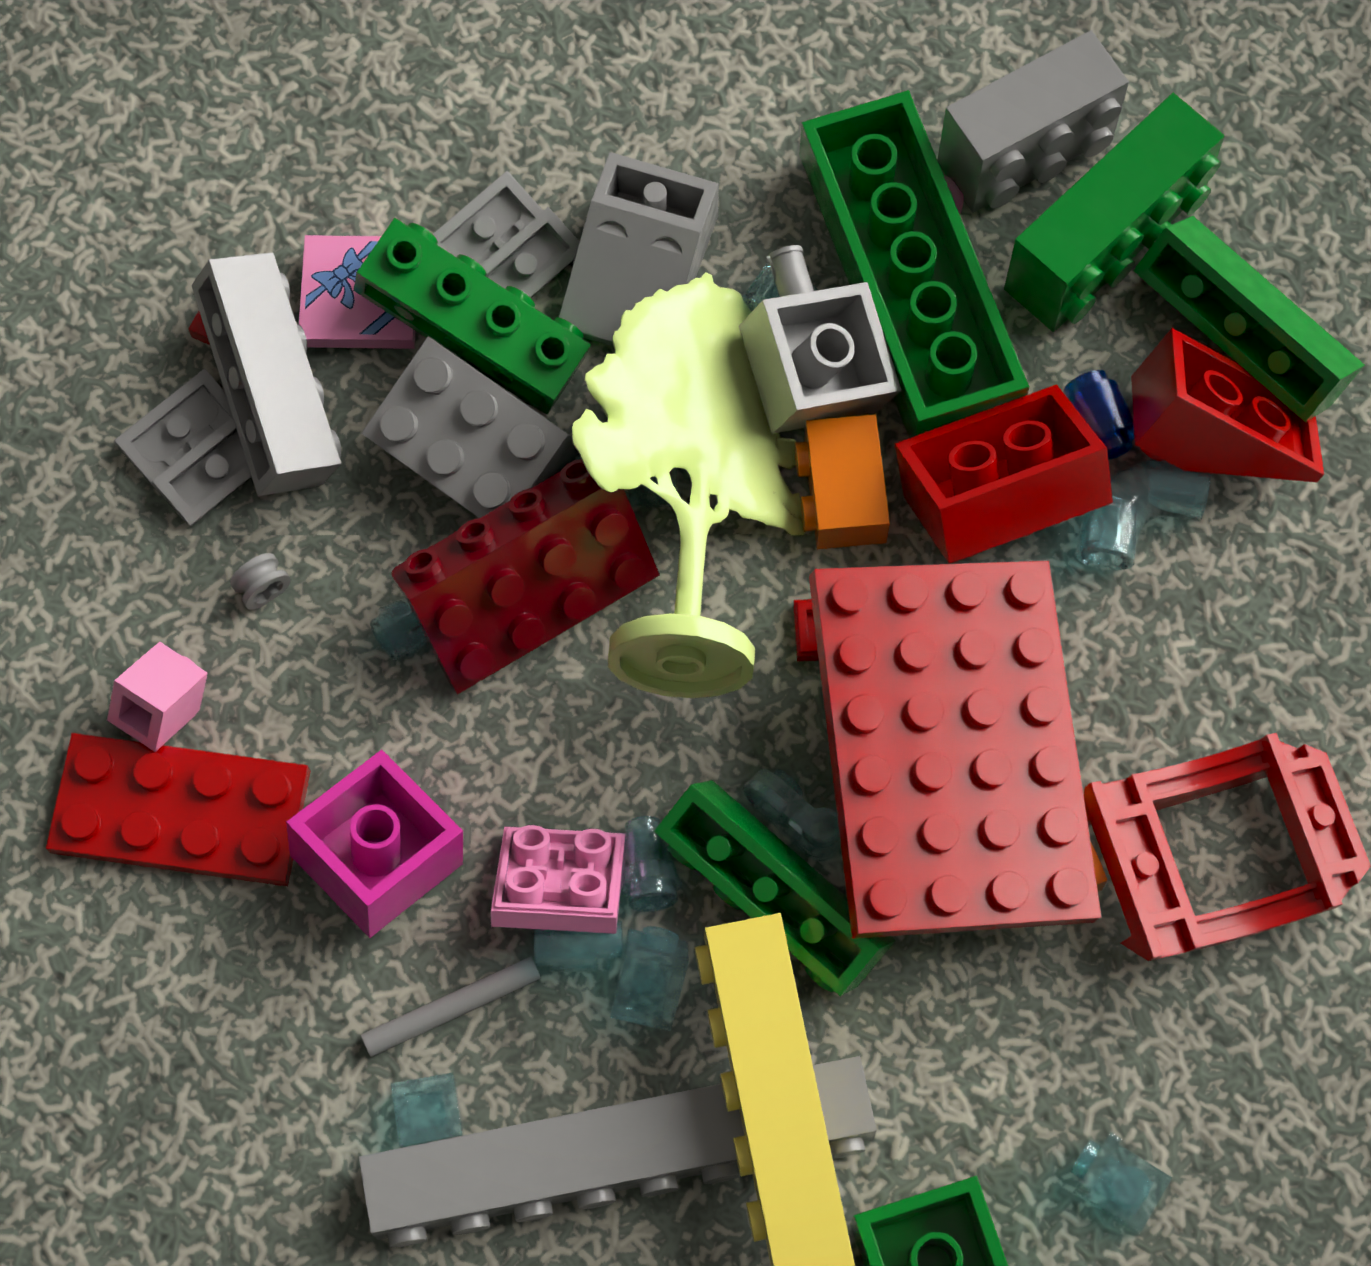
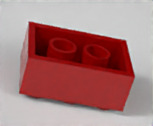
M1057 384L895 443L904 498L949 564L1113 503L1107 447Z

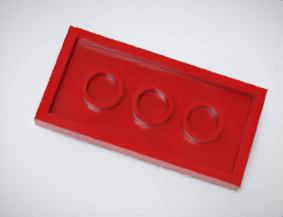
M71 733L46 849L50 854L288 887L293 858L290 856L286 822L304 808L311 770L308 765L165 745H162L154 752L141 742Z

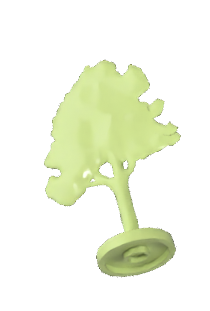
M706 272L701 278H695L688 284L676 285L667 292L658 289L653 296L644 297L642 301L635 303V307L632 310H625L621 316V326L618 331L614 332L612 338L615 354H607L602 364L595 366L592 370L585 373L588 391L602 406L608 422L602 423L593 411L586 409L581 418L573 422L572 426L573 445L579 452L588 473L601 489L614 492L618 489H634L642 484L669 503L675 511L680 530L674 614L643 616L622 624L610 636L608 668L619 680L639 690L662 696L683 698L720 696L742 688L753 677L755 647L747 636L724 622L700 616L706 542L711 525L721 523L728 516L729 510L738 512L742 518L753 519L763 522L768 526L783 528L791 536L804 535L805 533L802 523L800 494H792L778 467L779 465L792 469L796 465V440L780 438L779 433H771L739 329V325L751 313V310L739 292L734 289L717 286L713 282L712 275ZM674 467L687 470L690 474L692 488L689 504L681 499L671 482L669 472ZM656 477L658 484L653 482L650 478ZM711 494L717 495L718 500L714 510L710 507L709 502Z

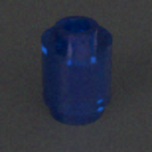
M1104 370L1090 371L1071 380L1064 387L1063 392L1107 447L1108 460L1118 458L1127 453L1133 446L1131 441L1135 439L1134 418L1117 381L1109 379Z

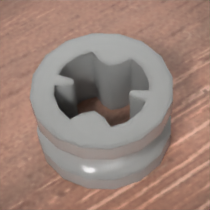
M265 553L252 558L243 564L231 577L230 585L234 591L238 593L244 592L242 601L247 609L261 608L282 594L291 582V578L285 570H277L279 562L272 553Z

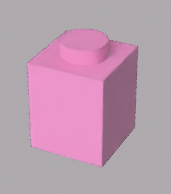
M158 642L114 680L107 721L156 752L200 710L208 673L189 658L181 656L163 643Z

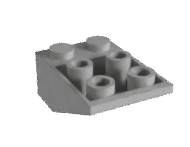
M609 152L590 203L559 318L575 325L583 333L584 338L614 347L612 338L614 332L618 331L621 326V316L625 310H632L635 307V303L642 301L644 297L653 296L658 289L667 292L676 285L688 284L691 280L695 279L718 218L719 183Z

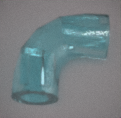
M1146 460L1118 471L1110 478L1113 503L1087 512L1083 518L1076 550L1077 559L1088 566L1110 570L1131 568L1135 565L1140 532L1148 521L1158 517H1172L1194 522L1202 520L1209 493L1211 473L1183 471L1165 460Z

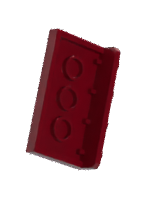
M578 459L568 463L560 472L531 489L518 492L510 501L481 518L466 522L458 531L429 548L414 552L403 563L392 570L391 576L408 601L440 667L458 695L660 576V573L624 489H618L614 492L601 489L588 473L582 459Z

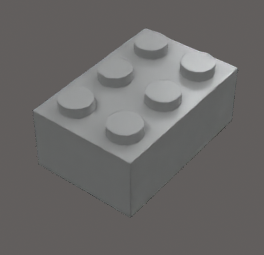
M1090 30L947 106L937 158L938 163L945 174L956 183L972 213L987 205H990L991 208L1001 207L1012 200L1018 193L1019 188L1035 179L1040 183L1047 182L1057 176L1065 168L1068 161L1084 153L1086 157H1092L1105 150L1114 139L1129 81L1093 31Z
M429 336L361 433L479 518L507 503L518 492L531 489L557 474L568 463L572 462L579 453L573 445L571 435Z

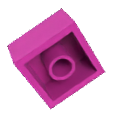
M382 749L286 822L290 856L369 938L463 865V830Z

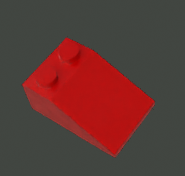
M1174 328L1170 329L1132 374L1135 445L1140 447L1148 457L1156 461L1165 460L1183 471L1315 483L1324 476L1316 416L1304 422L1241 365Z

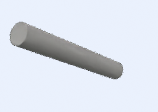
M530 956L361 1034V1037L370 1057H373L541 979L540 974Z

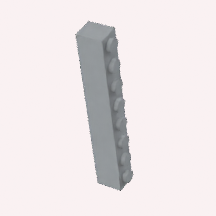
M856 1056L813 1065L832 1159L864 1152V1141L873 1140L877 1129L861 1057ZM722 1084L359 1156L371 1234L377 1240L388 1238L390 1248L405 1247L427 1241L426 1230L451 1225L453 1235L469 1234L490 1228L489 1217L514 1213L516 1222L538 1220L553 1215V1204L577 1200L578 1209L602 1207L616 1202L614 1192L639 1187L642 1197L666 1194L679 1189L677 1179L701 1174L704 1184L733 1180L740 1177L733 1138L744 1136L740 1111H727Z

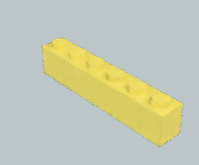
M781 913L706 927L704 932L706 945L694 947L701 984L713 983L718 1008L709 1009L707 1013L714 1047H727L731 1071L720 1073L727 1111H740L744 1136L733 1138L740 1176L753 1175L757 1200L746 1203L754 1242L766 1240L771 1266H855Z

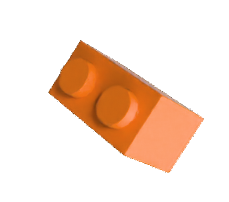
M876 414L806 420L804 442H795L797 476H808L810 496H801L804 532L815 531L817 549L887 543L890 520Z

